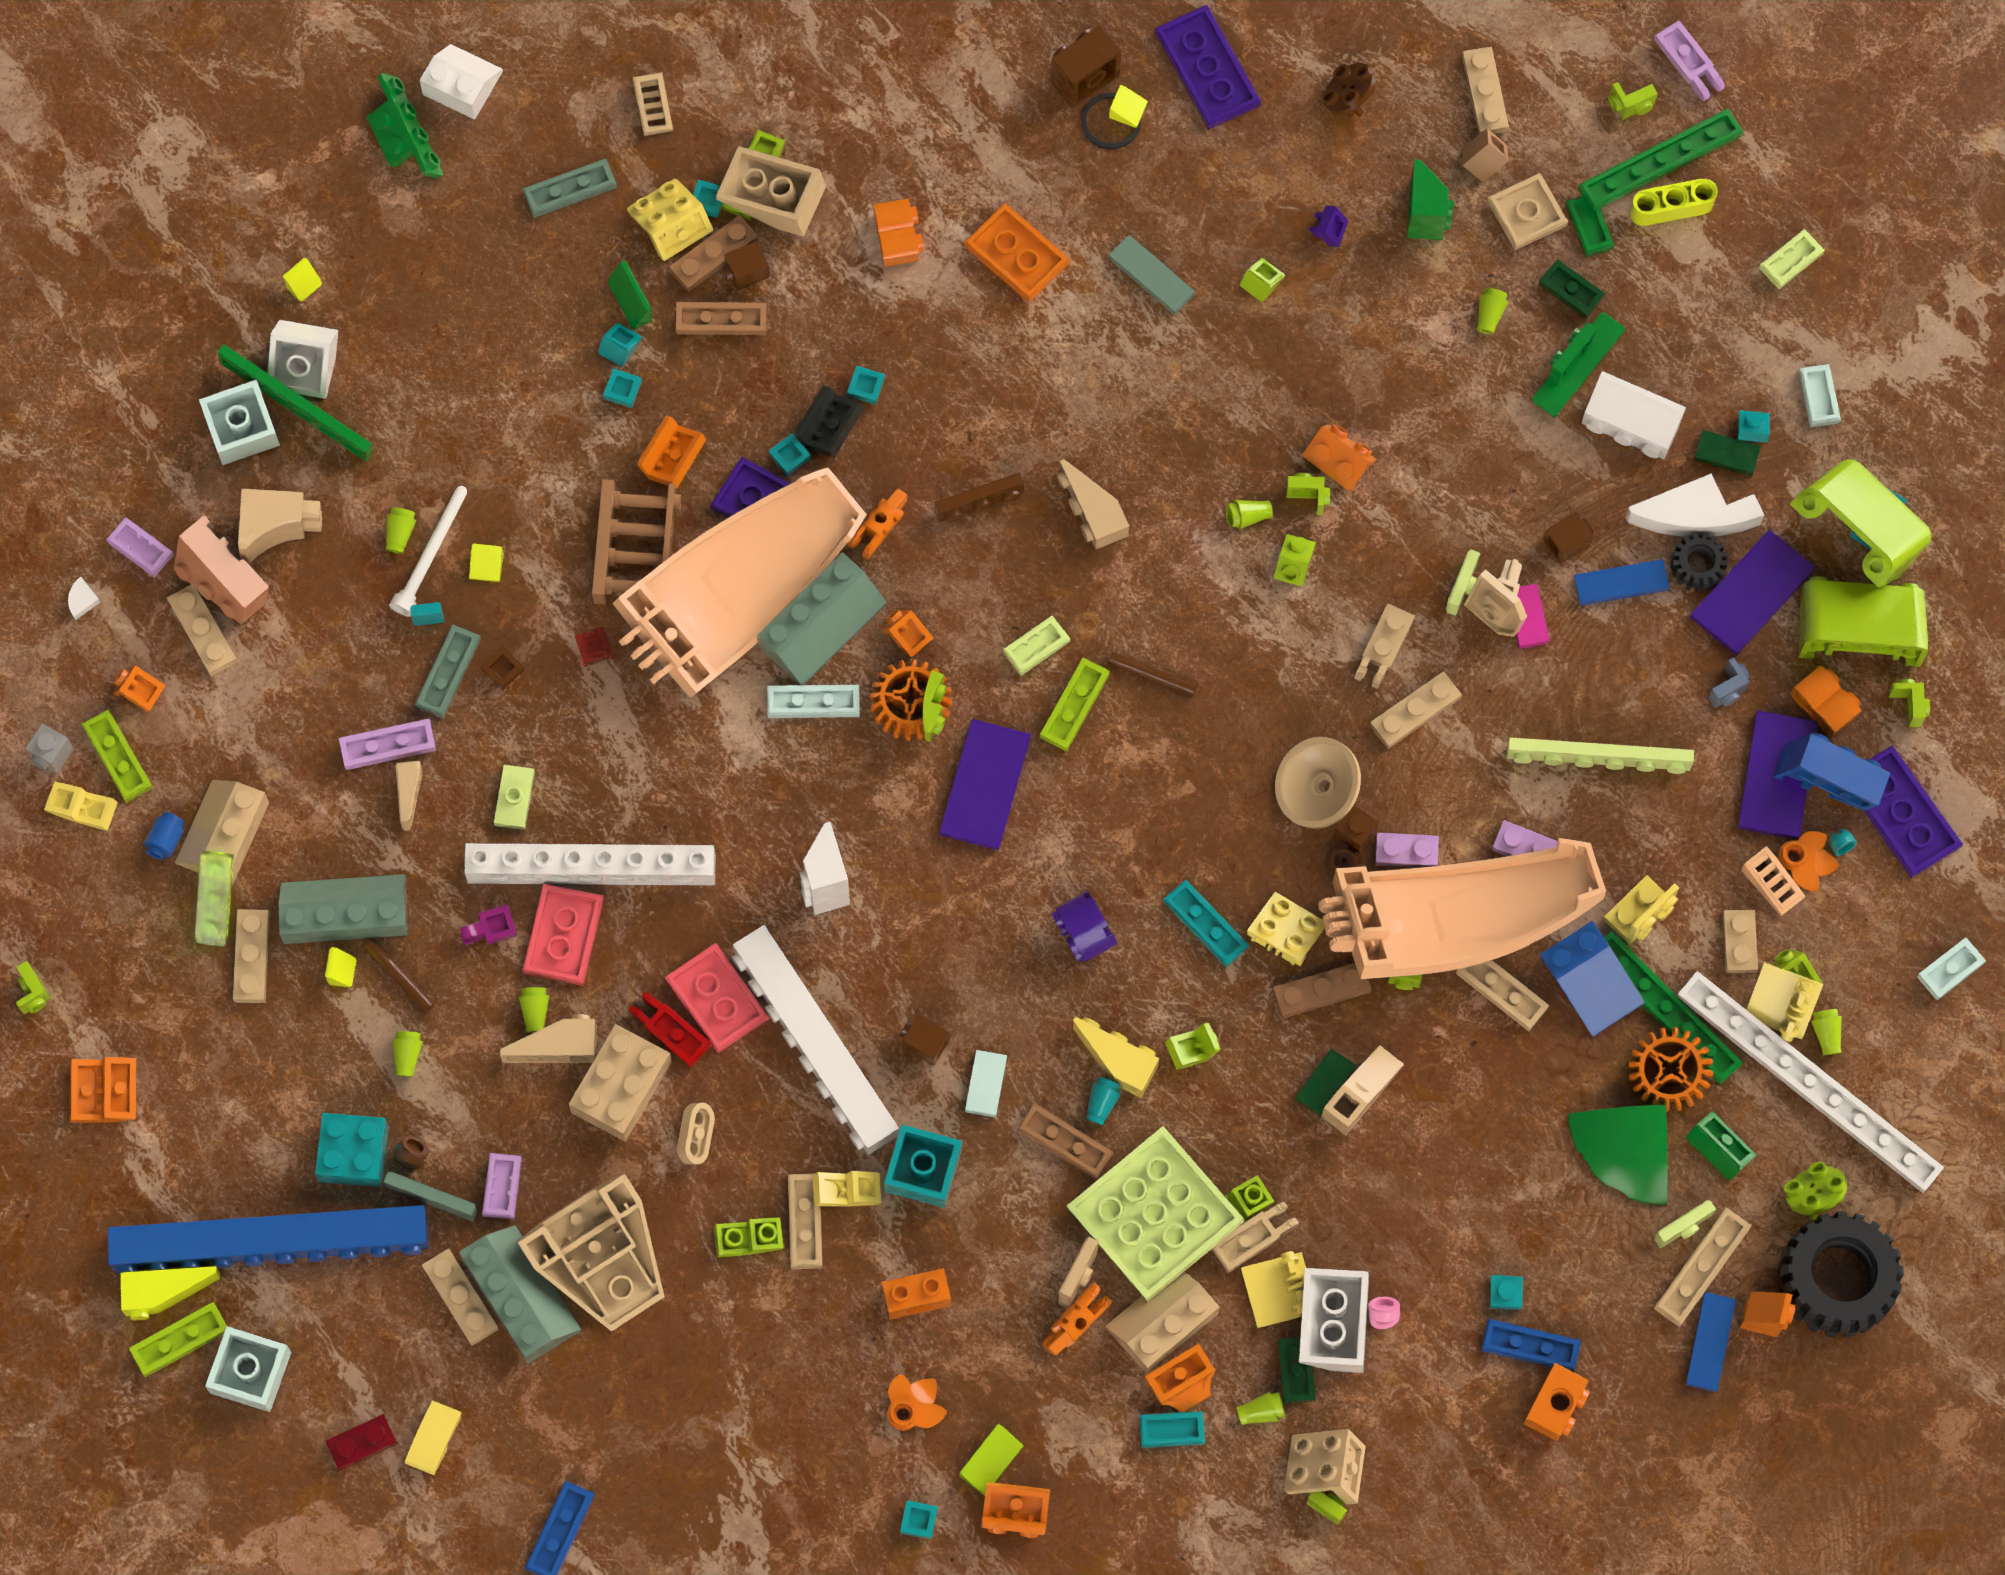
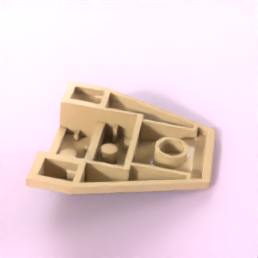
M625 1173L584 1193L539 1222L517 1241L537 1272L610 1331L615 1330L665 1297L642 1200Z

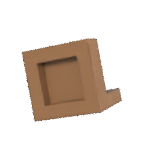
M1488 128L1461 149L1462 165L1481 182H1485L1509 162L1507 145Z

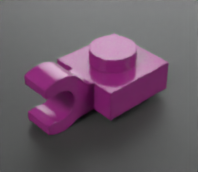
M508 905L478 913L479 923L460 928V935L464 945L474 943L485 937L487 945L517 937Z

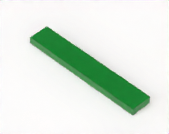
M1729 108L1588 179L1579 184L1577 189L1591 211L1595 212L1742 137L1744 131Z
M223 344L218 350L219 364L246 382L257 380L261 392L364 461H367L373 454L372 443L231 348Z
M1612 930L1604 937L1643 998L1645 1004L1641 1007L1662 1028H1665L1671 1037L1673 1027L1678 1028L1679 1038H1682L1684 1032L1688 1030L1690 1031L1688 1042L1691 1043L1696 1037H1699L1701 1042L1696 1049L1699 1050L1702 1047L1709 1049V1052L1702 1056V1059L1711 1058L1713 1064L1704 1067V1070L1713 1071L1712 1078L1719 1085L1725 1082L1742 1066L1743 1062Z

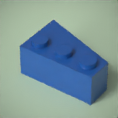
M1811 733L1784 745L1773 775L1774 778L1782 780L1783 776L1786 775L1802 781L1801 788L1810 790L1811 785L1829 792V798L1864 811L1879 806L1890 772L1882 769L1878 762L1862 759L1856 756L1852 749L1836 746L1828 742L1829 739L1826 736L1818 733Z

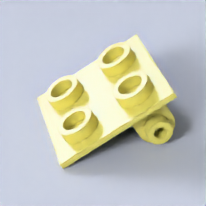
M1274 892L1248 928L1247 935L1252 937L1251 941H1255L1264 947L1269 944L1267 947L1269 952L1273 947L1277 949L1275 952L1276 956L1282 952L1281 957L1289 961L1291 965L1297 964L1301 966L1306 958V954L1325 929V925H1323V921L1319 917L1279 893Z
M1764 962L1746 1010L1767 1027L1780 1031V1037L1785 1041L1791 1042L1795 1037L1802 1040L1823 984Z
M1293 1251L1281 1254L1282 1257L1241 1267L1257 1328L1302 1317L1304 1274L1306 1268L1302 1252L1294 1254Z

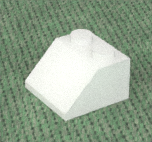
M450 44L433 56L420 78V85L424 96L475 120L501 76L503 69Z
M279 320L271 332L268 374L297 394L325 399L336 359L338 330Z

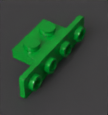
M385 73L379 74L377 78L388 101L366 117L389 166L397 168L414 155L425 176L439 179L443 176L440 160L432 151L428 143L429 137L416 118V109L408 101L404 93V84L396 76Z
M1602 312L1592 324L1587 322L1582 330L1576 328L1567 341L1570 345L1564 352L1558 350L1551 359L1549 365L1552 368L1549 378L1533 396L1532 403L1553 418L1557 417L1623 335L1625 327Z

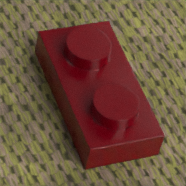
M384 1414L326 1440L339 1471L398 1444Z

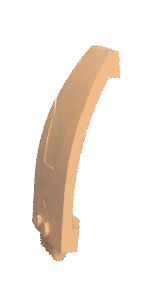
M828 467L800 477L796 482L764 497L706 531L613 602V605L633 629L619 643L624 646L630 643L637 635L644 645L639 646L633 651L632 659L636 660L649 649L652 654L638 666L643 670L648 668L657 659L664 667L652 675L651 682L655 684L669 673L690 698L693 697L758 643L757 635L833 562L844 546L852 539L867 514Z
M1558 838L1554 848L1474 862L1368 872L1366 866L1337 868L1333 879L1336 897L1322 899L1319 901L1318 907L1319 911L1328 913L1323 916L1322 921L1326 927V935L1330 936V938L1333 937L1330 940L1331 942H1329L1330 949L1334 952L1352 951L1360 979L1451 971L1481 964L1513 953L1557 931L1587 912L1604 899L1606 889L1591 843Z

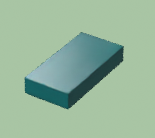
M1203 1411L1144 1414L1139 1416L1141 1448L1205 1445Z

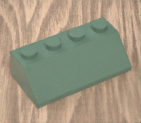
M842 552L757 635L758 647L796 683L805 685L887 605V602L866 573Z
M405 874L281 883L279 930L283 943L292 944L408 935Z
M516 1225L485 1235L459 1251V1254L527 1364H530L582 1331L554 1285L532 1267L517 1243L523 1236Z

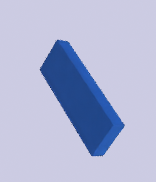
M1663 559L1581 573L1573 577L1579 606L1669 591L1670 588Z
M1707 1292L1704 1293L1685 1385L1712 1392L1718 1391L1736 1299Z
M1488 1319L1481 1351L1551 1368L1554 1363H1557L1574 1372L1581 1340Z
M568 1481L564 1482L525 1566V1570L536 1575L559 1574L595 1496L593 1492Z

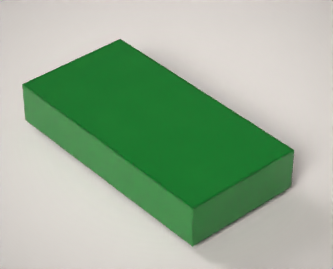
M1582 196L1566 201L1565 206L1584 256L1589 257L1612 250L1614 243L1601 209L1592 212Z

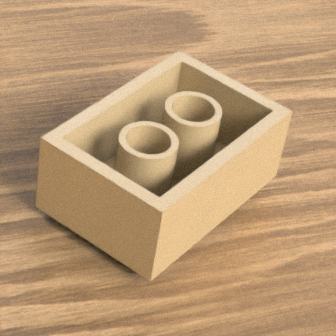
M615 1024L569 1103L571 1113L626 1142L672 1063L670 1053Z

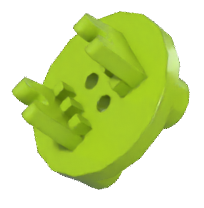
M1815 1162L1809 1166L1808 1170L1798 1174L1793 1180L1788 1181L1784 1185L1786 1201L1793 1211L1801 1215H1809L1810 1219L1814 1221L1819 1213L1826 1212L1843 1201L1847 1192V1180L1840 1170L1826 1166L1824 1162Z

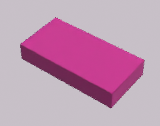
M1537 584L1521 586L1517 597L1522 602L1527 618L1520 631L1516 634L1518 647L1522 649L1549 644L1550 639Z

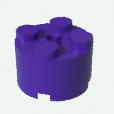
M1088 890L1056 907V911L1051 913L1063 937L1068 934L1070 935L1066 941L1078 963L1083 960L1087 962L1118 944Z

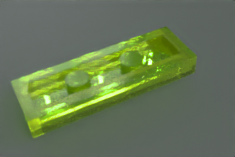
M205 850L201 853L194 943L226 946L234 854Z

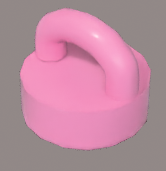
M1378 1297L1371 1300L1368 1304L1370 1324L1377 1329L1393 1327L1399 1321V1302L1391 1297Z

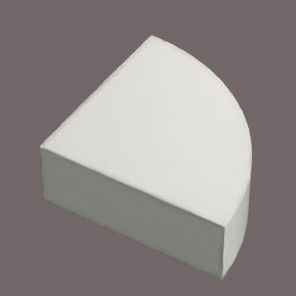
M82 577L73 584L68 597L69 609L75 620L100 603L97 596Z

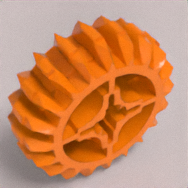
M915 659L911 660V666L905 667L903 660L899 661V669L897 670L890 664L888 666L889 675L880 672L878 678L881 682H873L872 689L875 692L870 694V701L874 703L870 706L871 713L877 714L875 717L877 724L884 723L883 731L885 733L894 728L893 737L896 739L900 737L901 732L905 733L906 741H910L911 734L915 733L918 740L921 741L923 739V718L915 720V716L923 710L925 692L918 688L917 681L927 685L932 670L939 672L937 667L928 672L929 664L926 661L921 665V668L917 667ZM944 676V686H945V684L947 683V678ZM907 680L904 688L893 690V693L889 692L896 684ZM947 687L945 695L939 704L943 706L942 717L949 718L950 711L947 708L952 706V699L948 698L951 695L950 687ZM911 689H913V696L915 697V699L911 706V711H909V704L907 703V701L909 699ZM887 705H893V708L901 709L905 714V719L895 716Z
M1673 1027L1672 1037H1667L1665 1028H1660V1039H1656L1655 1034L1650 1032L1648 1037L1652 1042L1648 1045L1642 1039L1638 1042L1639 1046L1644 1049L1643 1053L1638 1050L1632 1051V1056L1639 1059V1062H1629V1068L1636 1069L1638 1072L1630 1074L1629 1079L1630 1081L1640 1080V1083L1636 1084L1633 1090L1635 1092H1640L1643 1089L1646 1090L1641 1097L1643 1102L1648 1101L1652 1096L1654 1098L1652 1105H1659V1102L1663 1101L1664 1105H1666V1112H1669L1670 1103H1675L1676 1110L1679 1112L1682 1111L1680 1101L1685 1100L1689 1107H1693L1694 1103L1690 1096L1694 1094L1698 1099H1703L1704 1095L1698 1088H1710V1084L1704 1081L1703 1077H1713V1071L1704 1070V1067L1712 1065L1713 1060L1711 1058L1702 1059V1056L1706 1055L1709 1049L1707 1047H1702L1699 1050L1696 1049L1701 1042L1699 1037H1696L1691 1043L1688 1042L1690 1031L1686 1030L1683 1037L1679 1038L1678 1028ZM1666 1045H1676L1684 1048L1672 1057H1667L1656 1050ZM1691 1055L1694 1057L1698 1068L1697 1076L1693 1083L1682 1070ZM1648 1057L1652 1058L1660 1069L1651 1085L1644 1073ZM1663 1062L1670 1066L1678 1062L1679 1067L1676 1070L1679 1072V1077L1672 1073L1664 1077L1663 1072H1666V1070L1663 1068ZM1670 1082L1677 1083L1686 1089L1677 1094H1664L1658 1091Z

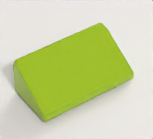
M998 1423L961 1470L959 1477L985 1496L986 1483H995L1024 1445Z

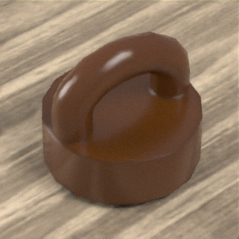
M404 1136L399 1141L394 1155L403 1167L416 1170L423 1164L429 1150L421 1139L414 1136Z

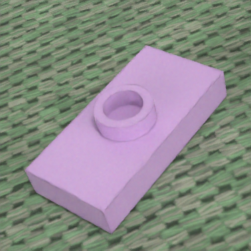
M126 517L106 539L109 545L154 578L174 556L170 549Z
M490 1153L482 1211L483 1217L514 1220L522 1162L521 1156Z

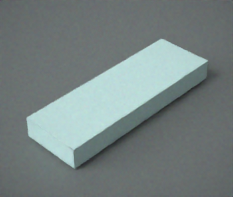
M859 685L767 686L768 718L860 717Z

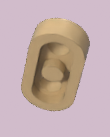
M706 1103L689 1104L683 1113L677 1153L680 1160L687 1165L701 1164L707 1159L715 1117L712 1108Z

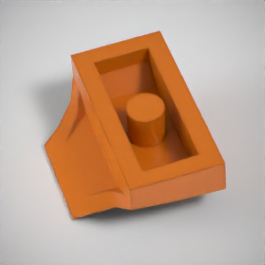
M1198 1343L1147 1374L1144 1379L1161 1405H1169L1181 1413L1211 1396L1210 1384L1215 1368Z

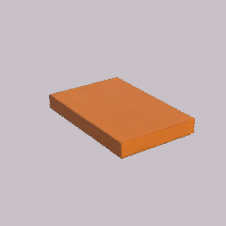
M1006 203L999 207L964 242L966 249L1028 303L1070 264V258Z

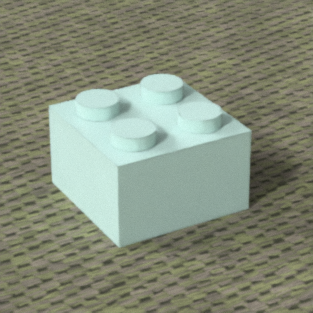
M257 380L199 399L222 465L280 446Z
M227 1326L205 1387L210 1394L270 1412L291 1351L285 1344Z

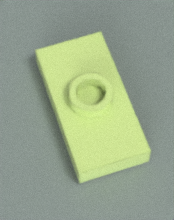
M1804 229L1761 263L1759 269L1780 289L1823 255L1824 249Z
M1471 549L1468 551L1445 609L1447 613L1456 616L1465 593L1469 595L1477 581L1473 574L1480 557L1479 552Z
M1050 616L1004 648L1003 654L1020 676H1022L1068 644L1070 638L1055 618Z
M511 765L503 766L494 819L495 826L525 830L535 775L533 768Z
M1706 1200L1659 1230L1654 1239L1659 1248H1663L1680 1236L1685 1240L1699 1231L1697 1225L1714 1214L1715 1206L1710 1200Z

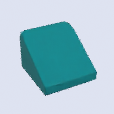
M616 323L602 337L598 353L622 367L628 361L642 337Z

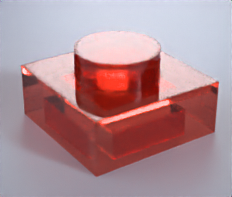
M604 626L575 636L585 667L614 658Z

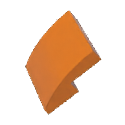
M136 1058L71 1059L69 1123L121 1122L136 1119Z

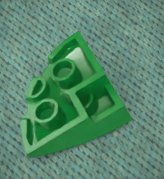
M1666 1105L1607 1108L1568 1114L1569 1129L1576 1150L1583 1155L1590 1166V1171L1598 1180L1607 1187L1612 1186L1625 1193L1627 1198L1652 1205H1667Z

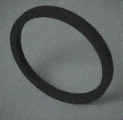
M1104 93L1094 97L1088 102L1082 113V128L1086 137L1093 144L1105 149H1118L1130 144L1137 137L1141 127L1140 119L1132 135L1119 143H1104L1091 135L1086 125L1088 111L1100 100L1115 98L1116 93Z

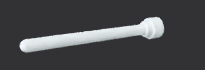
M458 486L455 489L404 590L394 594L389 606L395 612L404 616H411L410 606L416 605L415 594L467 495L466 487Z

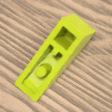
M216 1266L121 1273V1310L125 1316H130L131 1320H147L149 1315L159 1314L220 1279V1272Z

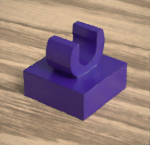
M1326 205L1323 212L1315 213L1314 217L1319 221L1318 227H1310L1309 230L1315 237L1322 238L1328 246L1339 247L1349 221L1336 206Z

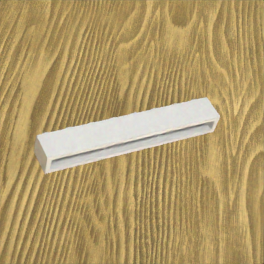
M765 925L734 943L733 950L735 955L731 956L733 962L740 972L746 970L752 979L748 983L757 997L762 995L768 1003L765 1006L768 1015L774 1023L779 1020L785 1029L781 1032L790 1048L796 1046L802 1056L798 1058L807 1073L813 1072L818 1079L815 1085L824 1099L830 1097L836 1106L832 1108V1111L841 1125L844 1123L848 1124L852 1131L849 1137L858 1150L863 1148L867 1155L898 1137L899 1127Z

